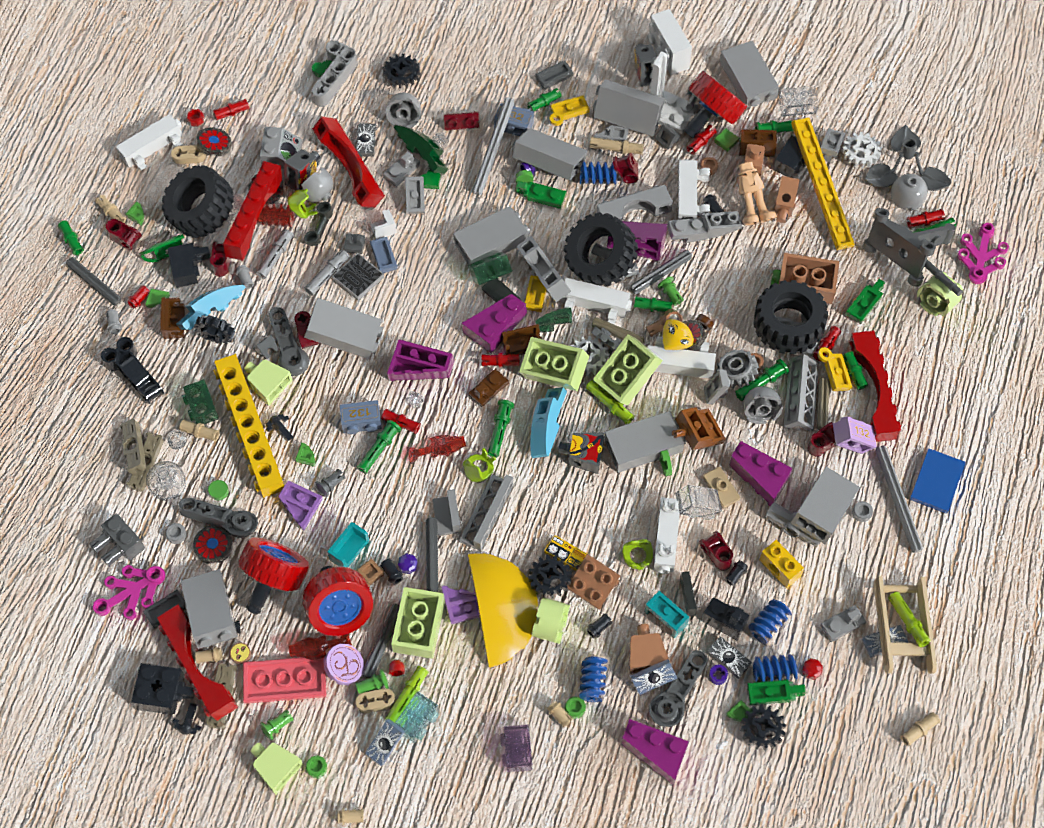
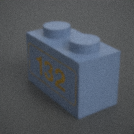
M500 103L499 108L494 117V128L498 120L500 111L502 109L503 103ZM513 106L504 132L521 136L522 133L532 128L534 124V111Z
M378 400L340 405L344 434H356L361 431L374 432L377 429H382Z

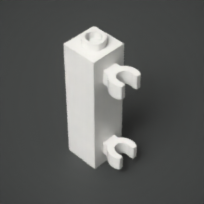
M168 114L117 145L118 154L129 168L136 164L140 170H143L147 167L144 163L146 157L171 142L174 147L182 146L180 142V137L182 136L180 128H182V125L177 118L174 119Z
M679 160L678 220L695 219L697 216L703 218L704 214L710 212V205L708 204L697 206V180L707 182L710 175L709 168L697 169V160Z
M565 278L564 282L571 292L561 298V302L565 303L564 308L569 309L570 315H572L574 306L607 313L609 314L608 322L615 324L617 316L625 318L626 312L631 311L633 301H630V293Z
M658 336L655 346L648 345V349L663 360L654 372L709 379L713 377L716 353H708V342L701 343L700 352L683 349L665 350L663 347V337Z
M661 497L653 570L661 574L674 572L681 499Z

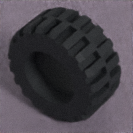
M205 165L185 168L182 173H177L176 177L170 180V185L164 190L165 196L162 197V211L165 219L188 237L208 236V233L216 232V229L218 227L221 228L224 225L223 222L228 220L229 212H232L234 196L232 187L214 169ZM205 193L200 204L191 210L195 200Z
M601 212L595 213L594 216L589 214L585 216V220L580 219L577 221L578 225L575 228L572 226L570 229V236H566L565 241L567 245H564V252L566 253L564 258L568 263L569 269L584 282L599 286L603 284L605 287L611 286V282H620V278L622 276L626 277L629 274L627 271L630 268L633 269L635 265L633 260H636L638 255L635 252L638 249V244L635 242L636 237L631 232V229L616 216L613 217L608 213L603 215ZM612 236L614 245L609 257L601 263L590 264L588 253L592 244L601 237Z
M786 280L780 281L778 285L774 283L770 285V288H766L757 300L754 314L755 332L758 337H761L762 343L764 345L769 344L770 349L780 350L779 353L783 354L785 352L796 354L797 351L803 353L807 351V348L812 349L815 347L816 343L822 339L828 319V306L826 301H823L824 297L821 293L817 294V289L812 286L808 287L807 283L804 282L796 283V280H791V282ZM781 309H794L801 312L806 317L807 322L798 326L786 325L780 322L774 313Z

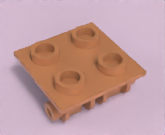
M587 554L571 579V585L567 587L600 610L612 589L618 585L621 575Z

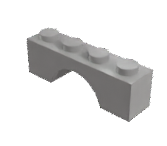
M665 185L654 186L645 191H637L632 195L621 196L612 201H604L597 205V213L601 212L603 215L608 213L622 221L628 212L640 209L648 211L656 217L672 212L673 201Z
M532 236L517 246L555 302L571 292Z

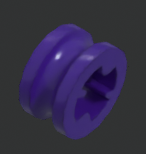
M719 664L714 665L709 672L710 681L715 685H722L726 682L728 677L726 667ZM716 671H721L720 674H724L721 676V679H716L717 676H713Z

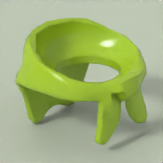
M307 189L296 190L287 198L290 209L303 219L318 214L317 211H312L316 207V203L309 207H306L304 203L309 198Z
M482 448V455L474 454L468 457L463 462L466 477L473 482H484L494 471L493 462L496 460V457H488L485 448ZM477 460L484 461L488 469L481 472L480 468L473 463Z
M646 539L626 542L623 545L622 551L625 563L630 568L639 571L643 570L644 567L652 562V543ZM636 547L642 548L646 553V558L641 563H635L630 558L631 550Z

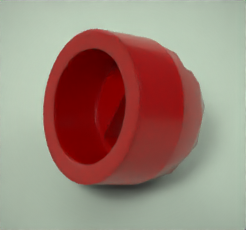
M397 659L392 660L389 663L388 674L391 676L404 675L405 666L403 662Z

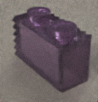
M529 725L505 726L504 733H500L501 746H505L506 754H502L503 767L507 766V773L531 771L532 756Z

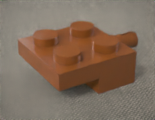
M697 407L684 409L675 418L680 429L672 431L673 438L685 437L692 450L720 445L726 440L709 408L698 410Z

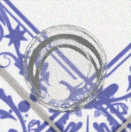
M176 429L168 433L166 441L170 448L178 450L186 445L187 438L183 431Z

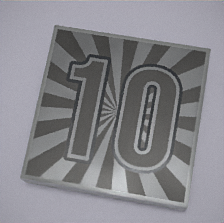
M359 253L332 276L336 283L358 301L384 278V274Z

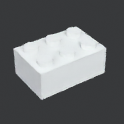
M668 9L651 15L648 40L650 44L654 45L657 56L661 51L667 54L666 70L669 71L670 75L689 69L692 46L671 10Z

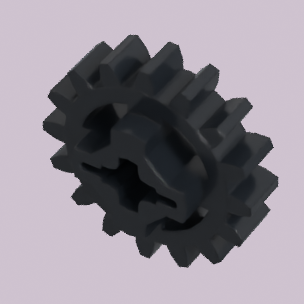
M402 53L401 57L395 54L394 59L389 57V62L385 61V66L383 67L384 79L387 80L388 84L392 82V87L399 85V89H401L402 85H405L408 88L409 83L414 85V80H419V75H421L420 64L417 63L416 58L411 59V55L405 57L404 53Z
M204 315L198 316L194 324L195 332H199V335L205 340L219 344L222 342L225 344L231 343L236 333L234 328L230 327V323L210 315L207 317Z
M546 555V560L539 557V563H532L533 568H529L530 576H528V581L532 582L530 584L531 589L536 588L537 595L542 592L544 598H546L547 594H550L551 599H554V594L557 593L558 596H561V590L568 591L567 585H571L570 578L572 577V572L568 571L569 564L564 565V559L557 561L556 555L553 559Z
M760 704L759 709L752 706V713L746 711L744 715L747 718H742L741 723L744 725L741 726L740 731L746 732L742 738H749L748 745L756 744V750L763 746V750L766 751L769 745L774 749L776 747L775 742L780 744L782 742L781 737L786 735L783 729L787 725L781 723L784 716L778 717L779 710L771 711V705L767 709H764L763 704ZM757 715H763L760 718H755ZM762 724L766 725L765 731L761 730ZM768 736L773 737L769 740H764Z

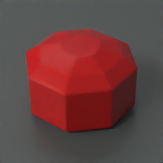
M192 109L187 112L186 118L191 126H200L204 123L205 117L200 109Z
M810 658L804 662L802 673L807 679L815 680L821 676L823 666L819 660Z

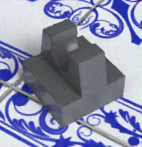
M666 123L662 125L655 139L665 148L670 149L679 140L680 135Z
M347 233L344 251L353 254H363L365 235Z
M272 335L264 338L253 348L257 354H260L265 359L271 357L267 352L269 348L274 352L279 350L275 343L276 340Z

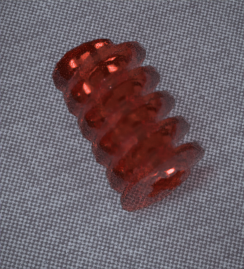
M266 203L256 225L258 223L260 225L267 223L268 226H271L274 223V226L278 227L281 223L282 227H286L288 224L292 228L294 212L290 209L289 205L284 209L283 204H280L279 209H277L275 203H273L272 208L269 207V203Z

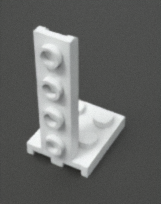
M661 51L658 57H654L651 63L653 70L650 74L652 79L649 85V89H651L650 94L665 98L659 125L662 126L667 123L677 133L683 134L684 128L688 126V123L698 110V105L695 104L693 109L688 111L686 109L688 100L664 91L667 54Z

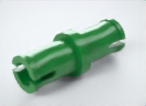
M554 88L546 94L542 93L538 98L528 102L527 108L535 112L542 107H547L551 102L561 98V92L558 91V88Z
M61 221L58 224V228L64 236V242L69 245L73 255H80L83 253L84 248L78 240L77 233L73 232L68 221Z
M635 296L634 308L647 309L650 312H665L668 309H672V302L656 300L655 297L649 299Z
M853 351L845 353L843 358L848 368V374L852 377L857 390L866 388L868 383Z

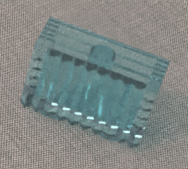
M417 692L395 724L405 731L403 736L415 744L418 739L422 740L426 735V728L429 723L433 724L439 717V707L426 696Z

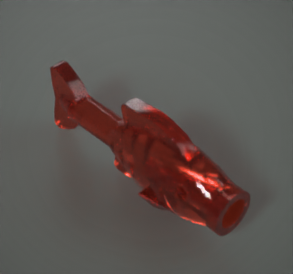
M438 435L430 438L432 444L428 447L420 449L406 447L409 455V462L412 464L418 457L431 454L432 458L443 455L448 457L461 448L466 447L464 435Z
M350 634L342 635L340 638L326 640V636H320L319 638L308 636L294 644L288 645L290 657L316 660L325 658V651L328 648L338 644H348L350 646L352 644Z

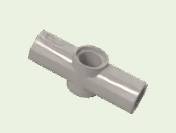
M775 502L771 505L765 516L766 519L782 527L789 536L793 538L800 537L815 547L819 546L821 543L819 540L791 524L797 514L796 511L792 513Z

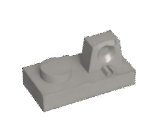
M828 128L821 145L825 161L830 162L832 156L837 157L845 136L844 132Z
M407 151L406 154L383 173V178L397 187L405 180V177H408L420 166V161Z
M423 176L405 177L407 214L425 213Z
M719 369L704 386L707 404L713 405L716 400L724 398L728 394L730 379L727 376L726 370Z
M856 605L824 621L820 626L832 643L863 626L867 621Z

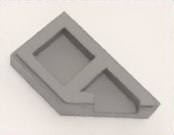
M610 125L603 132L595 134L594 138L625 141L627 140L629 129Z

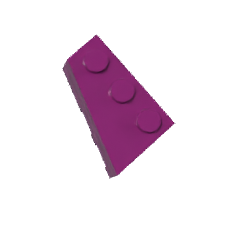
M622 221L631 229V232L636 237L635 242L638 244V249L635 252L638 254L637 256L660 261L665 245L667 224ZM608 236L607 248L613 249V237Z
M510 294L462 322L463 334L492 354L502 343V332L513 330L527 315L526 304L513 294Z
M398 339L387 375L390 381L449 378L455 362L454 356L449 352Z
M742 441L739 442L731 455L729 464L745 482H748L755 489L758 495H761L768 502L767 504L770 507L776 502L788 482L793 469Z
M629 719L621 745L638 759L644 761L657 774L659 773L674 787L689 741Z

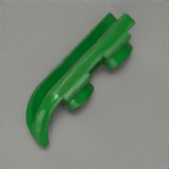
M184 235L173 236L167 241L156 243L152 247L140 252L139 255L143 260L151 263L168 258L169 253H166V250L170 247L183 245L181 239H184ZM154 251L157 258L151 259L144 255Z

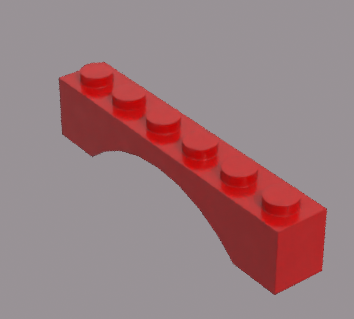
M321 116L312 130L319 141L332 151L346 168L352 182V194L359 206L375 208L384 198V193L338 120Z
M263 161L223 242L226 257L240 261L244 260L250 248L258 217L265 203L276 193L282 181L281 165Z
M874 330L852 333L849 341L851 351H853L857 362L870 375L876 389L877 407L869 424L874 428L876 442L896 440L899 432H901V424L896 419L897 408L892 403V388L888 387V372L883 367L884 356L879 351V337H876Z
M176 605L157 617L160 622L158 628L164 636L167 635L169 638L167 644L172 652L176 651L178 655L176 661L180 667L186 669L187 672L184 675L190 684H194L196 689L193 692L198 700H203L205 705L202 708L208 717L212 716L218 721L237 709L238 706L230 691L223 684L206 678L198 670L191 649L192 630L185 611L179 605Z

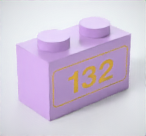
M843 417L840 421L833 424L837 446L860 454L877 447L873 426L851 417Z

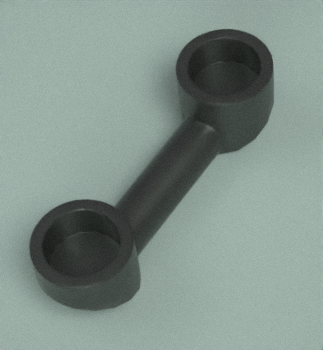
M321 202L317 206V211L320 215L319 222L315 231L307 232L304 237L306 244L309 246H316L321 243L320 235L326 221L333 215V209L329 202Z

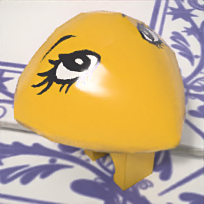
M675 319L666 320L663 327V346L665 350H681L693 345L694 338L686 324Z

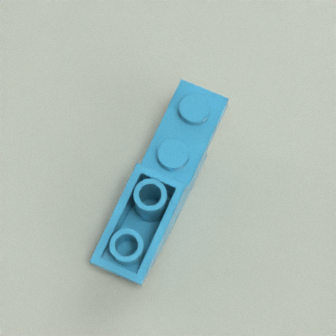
M244 285L225 286L200 295L185 306L189 313L176 325L181 330H191L194 328L198 316L209 315L210 309L216 312L224 311L228 308V303L232 299L236 300L243 294L241 291L246 287Z
M564 387L548 389L545 398L538 399L531 427L530 447L532 458L548 457L560 427L556 420L567 393Z

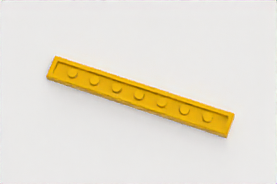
M810 118L793 120L791 124L836 250L851 248L855 243Z

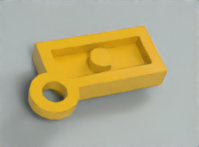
M584 95L551 104L553 114L550 116V123L554 126H559L566 119L589 113L590 108Z
M821 348L817 353L818 358L822 362H826L824 365L832 391H849L852 388L843 355L832 354L828 348Z

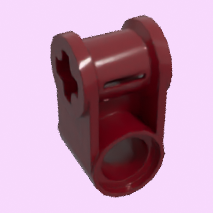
M628 153L626 156L613 157L614 169L622 180L627 184L636 183L639 180L638 162L634 159L633 154Z
M110 219L106 223V230L110 240L129 251L133 249L135 242L142 238V234L137 229L118 219Z
M214 241L210 264L214 275L223 277L229 272L232 258L225 256L222 243Z
M300 311L294 317L302 349L320 344L319 342L304 338L311 317L306 311Z
M829 422L811 436L807 447L809 454L819 457L837 446L833 422Z
M714 531L713 535L705 540H699L701 549L717 569L725 571L731 567L733 552L718 531ZM724 556L727 557L728 560L723 561L719 557Z

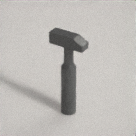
M688 90L687 94L692 96L686 105V109L691 111L697 101V97Z

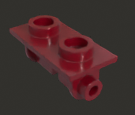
M479 112L444 114L445 131L480 128Z

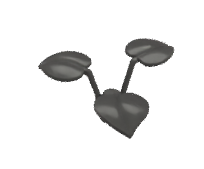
M907 125L900 128L891 140L892 149L900 152L894 167L891 169L886 164H875L868 170L865 178L869 184L876 187L892 186L898 178L894 172L902 157L907 160L915 157L919 173L926 182L929 191L941 190L952 183L947 174L938 168L928 167L925 169V172L922 171L918 157L919 153L916 152L921 146V140Z

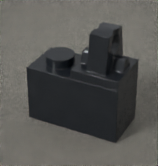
M791 135L777 156L773 170L786 177L793 178L796 173H800L806 164L796 136Z
M193 243L168 248L176 288L198 284L197 276H200L198 263L211 258L208 246L194 247Z
M713 597L703 613L702 622L738 641L750 615L737 606H730Z

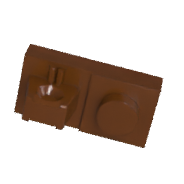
M495 368L468 395L479 406L483 407L509 384V380Z

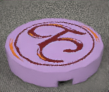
M338 644L332 647L325 656L324 669L327 676L331 680L336 681L337 684L349 685L361 677L364 670V662L360 652L353 646Z

